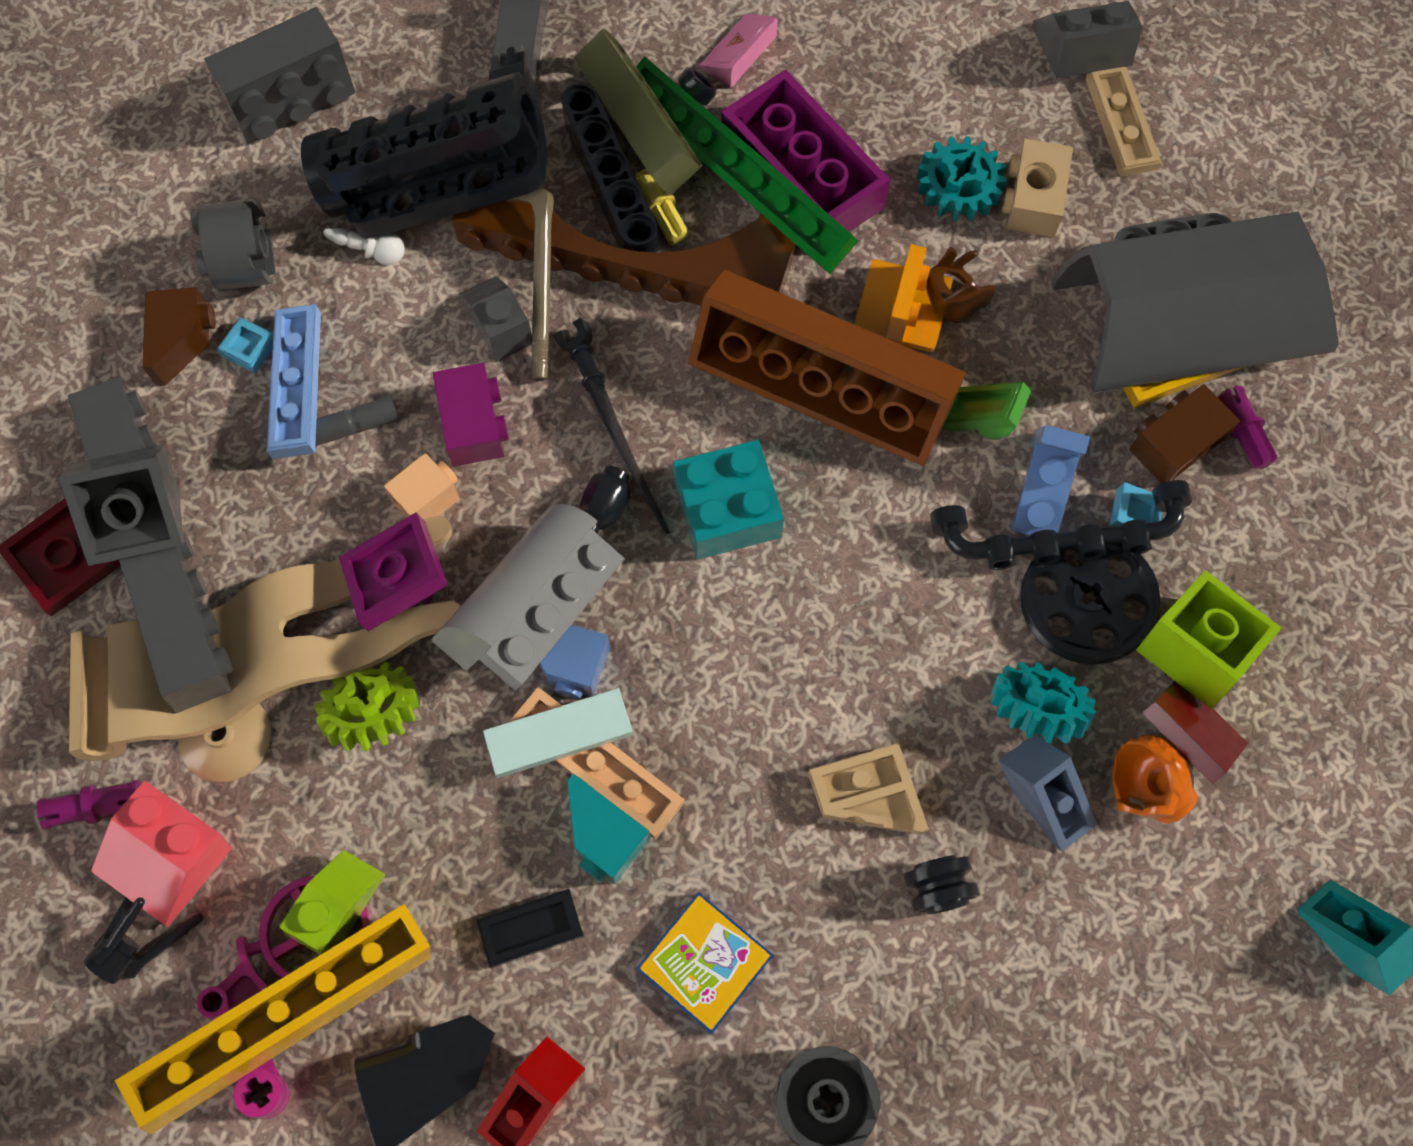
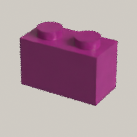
M484 362L433 372L446 450L452 466L456 467L504 457L502 442L509 441V434L505 416H496L494 404L502 402L497 377H488Z

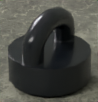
M687 67L678 77L680 87L700 104L707 106L717 94L712 83L693 67Z

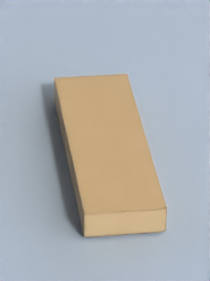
M1127 67L1087 73L1085 80L1120 177L1159 170L1162 161Z

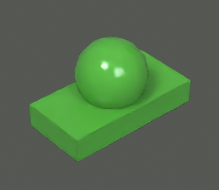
M1024 382L960 387L943 427L948 431L978 430L982 436L988 439L1000 440L1009 436L1017 428L1031 390Z

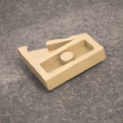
M899 743L810 769L808 772L823 818L918 835L929 830Z

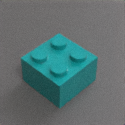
M759 439L673 461L674 484L697 560L782 538L784 516Z

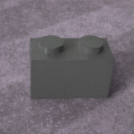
M1129 1L1052 13L1033 20L1032 25L1056 78L1132 66L1143 28Z
M165 444L71 463L58 477L88 566L183 546L184 537L178 486Z

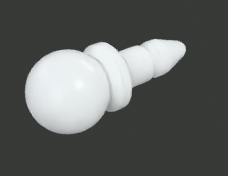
M331 228L323 231V235L334 243L341 246L347 245V247L357 250L364 249V258L369 259L373 256L376 261L384 265H392L399 262L405 252L403 241L392 232L373 238H362L357 232H348L343 228Z

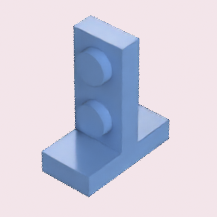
M1048 425L1034 431L1030 448H1033L1010 531L1029 536L1040 530L1059 532L1080 456L1086 454L1090 436Z

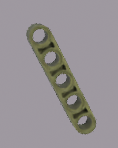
M603 28L574 58L651 177L667 194L672 195L702 167V164L624 48L611 33Z

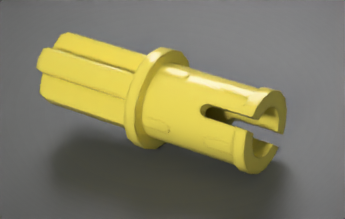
M647 169L641 170L635 175L636 180L668 244L674 246L685 241L688 238L687 228L675 208V197L667 194L654 181Z

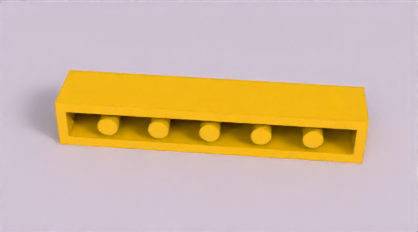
M403 904L114 1081L139 1129L150 1135L428 961L431 959L430 945L406 905Z

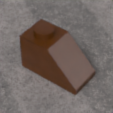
M197 287L145 291L142 368L156 386H166L209 345V329H214L216 325L215 311L211 303H206Z

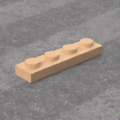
M537 687L509 722L563 705ZM612 743L555 760L557 764L571 775L574 773L648 829L650 836L655 840L685 803L684 798Z

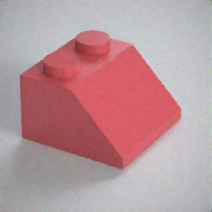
M144 780L111 818L91 872L133 903L139 897L144 898L145 905L142 909L163 925L169 927L224 860L232 847L219 832Z

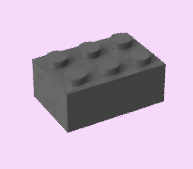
M317 7L204 58L230 114L248 144L259 139L269 138L275 131L294 122H302L308 119L311 114L330 105L340 104L347 97L356 93L339 42Z

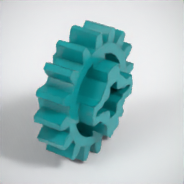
M951 136L946 147L938 141L935 142L932 153L925 151L916 177V180L919 181L918 194H927L924 205L930 207L936 204L938 206L937 216L939 217L944 215L946 211L951 212L952 220L955 222L959 219L960 214H966L969 221H974L977 211L987 216L992 205L998 206L1007 183V178L1003 176L1006 168L1005 163H996L999 154L997 150L986 153L984 151L986 142L981 141L977 146L971 145L970 136L964 138L963 144H957L956 139Z
M1018 662L1016 669L1008 665L1005 666L1003 673H998L991 692L993 693L991 704L999 707L996 713L998 717L1010 718L1009 727L1012 729L1019 728L1026 732V737L1032 738L1035 734L1042 735L1046 743H1051L1053 737H1058L1065 744L1070 742L1072 736L1081 739L1085 730H1089L1096 713L1093 710L1096 703L1095 699L1086 697L1089 691L1087 687L1074 685L1076 677L1073 675L1067 676L1056 667H1053L1051 671L1044 670L1043 666L1038 662H1035L1034 667L1031 668L1023 662Z

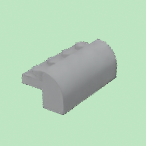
M566 504L552 505L538 518L431 641L466 671L480 660L516 691L625 558L592 530L598 522L594 517L574 506Z

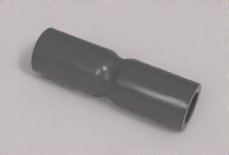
M392 395L355 406L352 410H342L317 418L315 445H322L353 435L357 431H366L400 420Z

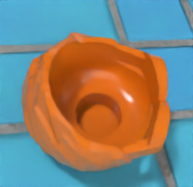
M1141 735L1137 738H1131L1127 743L1122 744L1115 754L1112 765V785L1115 791L1118 810L1154 817L1157 821L1167 824L1180 821L1194 808L1199 796L1194 790L1192 763L1164 735ZM1129 797L1139 800L1145 808L1130 802Z

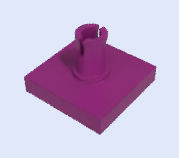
M417 512L339 557L358 623L368 632L406 609L420 606L419 602L430 604L433 594L448 586L426 522Z

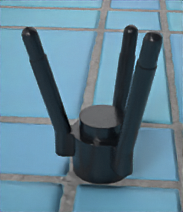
M125 897L106 931L94 944V949L85 958L84 964L96 976L111 984H116L124 974L134 979L148 962L203 920L202 914H195L140 956L136 957L134 953L139 949V946L125 934L145 905V899L139 897L133 903Z

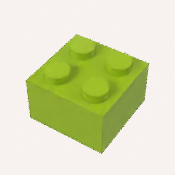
M1204 570L1162 616L1136 651L1212 710L1238 682L1282 627Z

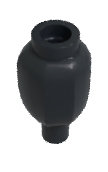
M606 466L603 472L594 474L581 499L580 509L598 521L592 528L597 534L599 530L609 528L618 520L630 498L631 492L627 485L630 477L626 472L614 466Z

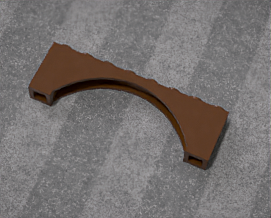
M491 181L482 184L477 189L487 186ZM501 201L453 216L452 222L457 240L467 248L481 251L485 248L500 252L504 257L513 261H521L522 259L534 261L535 218L531 204ZM554 211L552 212L551 271H561L564 269L576 272L589 281L599 282L606 280L614 282L625 290L631 292L648 291L659 294L664 300L673 303L686 301L702 307L704 295L724 270L782 294L797 249V245L761 213L755 221L718 241L691 249L658 253L616 248L596 241L580 233L563 221Z

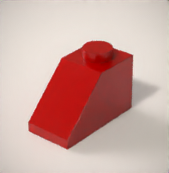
M547 1036L514 1071L476 1132L493 1146H530L567 1098L586 1068Z

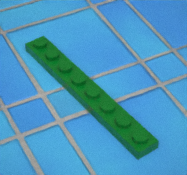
M644 56L636 66L695 155L818 265L831 274L858 243V240Z

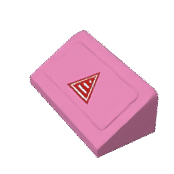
M745 14L702 61L699 69L732 88L776 38L778 20L772 16Z

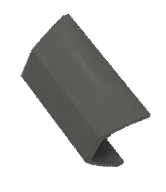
M1299 211L1232 222L1230 218L1223 214L1206 213L1127 226L1117 232L1113 242L1090 245L1080 249L1068 258L1053 275L1051 283L1053 290L1099 283L1107 303L1100 353L1091 383L1093 393L1335 352L1339 345L1336 319L1325 265Z

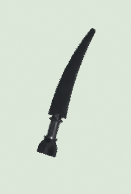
M580 317L573 322L577 328V335L573 340L570 339L569 335L560 330L553 335L555 341L561 348L570 353L571 360L576 361L583 377L582 386L591 394L596 408L632 478L660 525L669 534V527L648 488L614 412L604 385L606 383L605 375L598 371L591 355L593 352V348L590 345L593 337L591 327L588 322Z

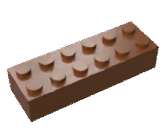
M727 270L721 273L704 295L688 361L689 365L923 467L940 436L966 374L963 370Z

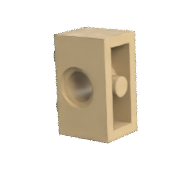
M1024 138L1019 155H1011L1007 171V179L1013 180L1012 188H1006L1001 207V213L1008 214L1007 230L1051 238L1055 237L1064 214L1073 147Z

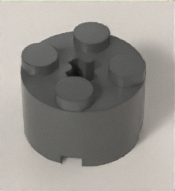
M256 198L207 204L191 210L192 227L196 235H199L201 250L196 251L195 255L197 268L202 277L210 276L214 288L223 291L273 284L274 280L269 275L276 273L274 245L270 229H263L258 217H265L266 215L262 205Z
M831 1046L812 1048L793 1057L778 1075L773 1094V1105L778 1124L784 1134L797 1146H861L869 1137L876 1124L881 1104L878 1084L869 1067L852 1053ZM823 1085L827 1092L836 1093L838 1096V1102L831 1105L832 1114L826 1116L823 1109H816L813 1105V1099L819 1097V1087Z

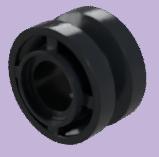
M955 855L929 860L915 865L914 870L903 874L906 887L917 889L919 893L911 900L914 913L927 912V915L946 912L970 904L969 900L980 896L977 883L966 881L964 877L972 870L969 857L956 858Z

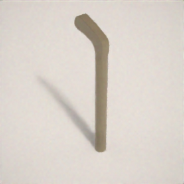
M539 187L529 194L504 201L529 203L533 207L535 230L531 378L544 380L548 379L551 227L554 199L550 192Z

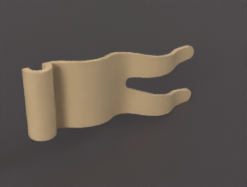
M435 516L423 519L426 522L434 546L449 540L452 528L446 518ZM339 559L324 563L293 566L273 572L252 582L226 603L212 610L220 629V633L213 635L217 648L224 647L233 667V672L227 674L232 692L179 713L161 697L138 620L108 625V637L104 638L88 637L82 630L72 632L70 640L69 752L72 756L82 760H109L122 755L126 751V743L188 738L215 731L238 720L257 704L281 691L306 683L348 676L393 657L421 638L437 634L461 606L455 601L423 604L396 615L369 632L363 629L336 635L285 637L283 629L287 621L304 614L338 606L350 601L351 596Z

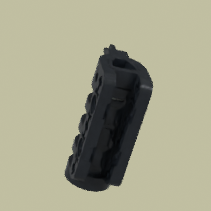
M515 47L507 48L506 56L503 57L502 68L489 71V80L469 86L466 95L455 97L451 93H445L430 98L426 107L417 109L413 105H406L392 109L389 112L388 118L383 120L369 116L353 121L349 130L343 132L337 128H330L306 135L301 143V162L308 187L319 207L328 216L333 218L348 215V220L362 238H373L526 195L538 189L546 177V136L540 110L537 106L538 88L527 67L526 52L521 51L517 53ZM491 181L487 186L477 189L482 184ZM413 203V205H412L411 207H409V208L406 209V210L401 211L404 207H406L407 205Z

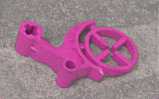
M315 876L304 877L288 884L271 899L260 922L259 941L249 944L246 936L237 938V950L241 963L217 987H208L199 994L197 1009L203 1016L214 1020L269 986L257 971L252 955L262 953L268 965L282 978L290 974L277 961L303 945L290 938L271 948L270 931L272 922L282 904L290 897H292L295 903L301 894V890ZM367 907L364 908L360 915L361 930L371 924ZM222 998L221 1007L213 1012L214 1003L217 999ZM270 1059L238 1080L233 1094L235 1106L242 1114L257 1119H270L284 1110L289 1099V1088L287 1082L280 1075L273 1059ZM259 1083L272 1086L273 1092L266 1095L269 1103L265 1106L255 1102L252 1103L251 1097L258 1094L255 1086Z

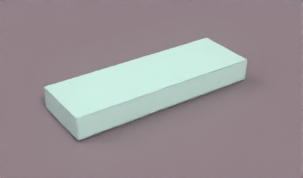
M619 688L483 730L497 779L634 735Z

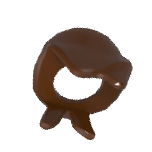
M949 247L943 258L929 272L926 285L929 300L935 311L947 321L953 323L965 322L976 311L988 306L995 293L996 288L994 285L978 287L971 275L963 269L964 265L978 255L976 250L969 251L954 261L957 257V251L953 247ZM944 274L956 276L964 286L953 293L944 281Z

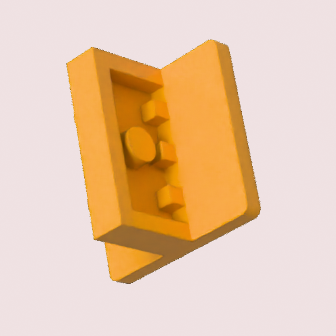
M910 244L905 266L878 259L872 260L854 325L906 347L932 353L937 344L943 318L933 308L926 290L931 266L923 264L927 250L926 247ZM944 276L947 287L951 289L952 278Z

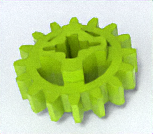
M384 662L379 669L370 667L364 671L354 672L345 677L344 680L341 678L331 679L335 687L332 690H321L320 695L324 702L315 704L314 707L318 715L316 721L323 736H327L333 747L342 743L344 750L350 752L356 744H360L365 752L369 751L374 741H379L383 746L388 745L387 736L391 733L402 736L405 732L401 724L416 720L413 710L420 707V701L417 697L418 691L411 676L406 675L404 668L400 666L392 670L390 663Z

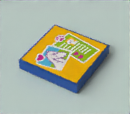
M698 892L638 965L636 970L712 1035L774 955Z

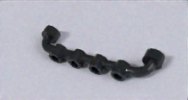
M1183 480L1168 481L1159 484L1152 490L1156 510L1166 512L1164 519L1158 522L1146 523L1145 520L1138 519L1127 521L1120 526L1101 528L1099 525H1085L1075 531L1056 533L1054 530H1040L1032 533L1030 536L1011 538L1009 535H995L980 542H970L961 536V533L968 529L966 510L962 506L948 505L937 508L931 512L930 519L933 534L942 536L947 547L954 554L965 559H987L990 569L1004 570L1016 564L1015 556L1032 554L1036 565H1049L1061 559L1060 551L1077 549L1081 560L1101 558L1107 553L1105 546L1123 544L1126 555L1144 554L1152 549L1151 541L1170 537L1180 528L1184 520V508L1192 503V496L1188 482Z

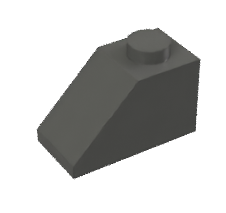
M496 276L458 294L496 362L532 345L529 320L510 287Z

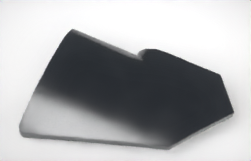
M468 1014L407 1036L406 1041L355 1058L356 1080L375 1145H400L475 1089L496 1033Z

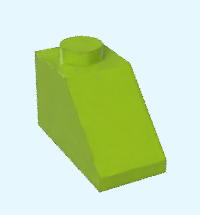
M342 850L307 883L279 928L290 938L321 955L345 940L385 877V873Z

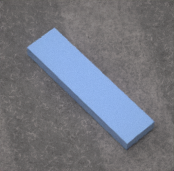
M316 304L275 310L266 449L272 459L315 453L321 312Z

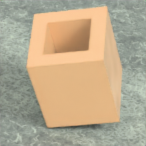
M426 453L384 485L391 502L406 518L415 512L422 519L440 516L460 500L454 485L458 482L454 472L443 461L436 464Z

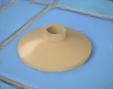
M257 704L238 720L225 726L226 735L220 741H214V731L178 739L179 752L186 767L197 777L215 783L235 781L252 772L264 759L269 749L272 735L269 717L260 704Z

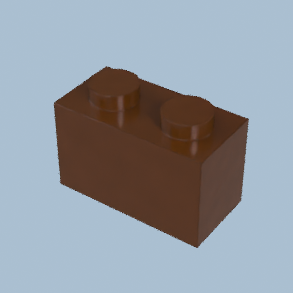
M1202 384L1191 394L1183 390L1166 405L1165 408L1168 411L1158 418L1155 414H1152L1140 423L1134 430L1137 438L1129 450L1162 484L1173 481L1223 442L1240 423V420L1205 384Z

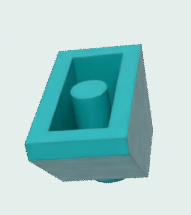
M573 773L567 780L575 850L583 858L578 866L599 883H602L607 877L616 884L650 840V832Z
M1331 879L1297 909L1299 915L1352 973L1390 996L1413 974L1412 927Z

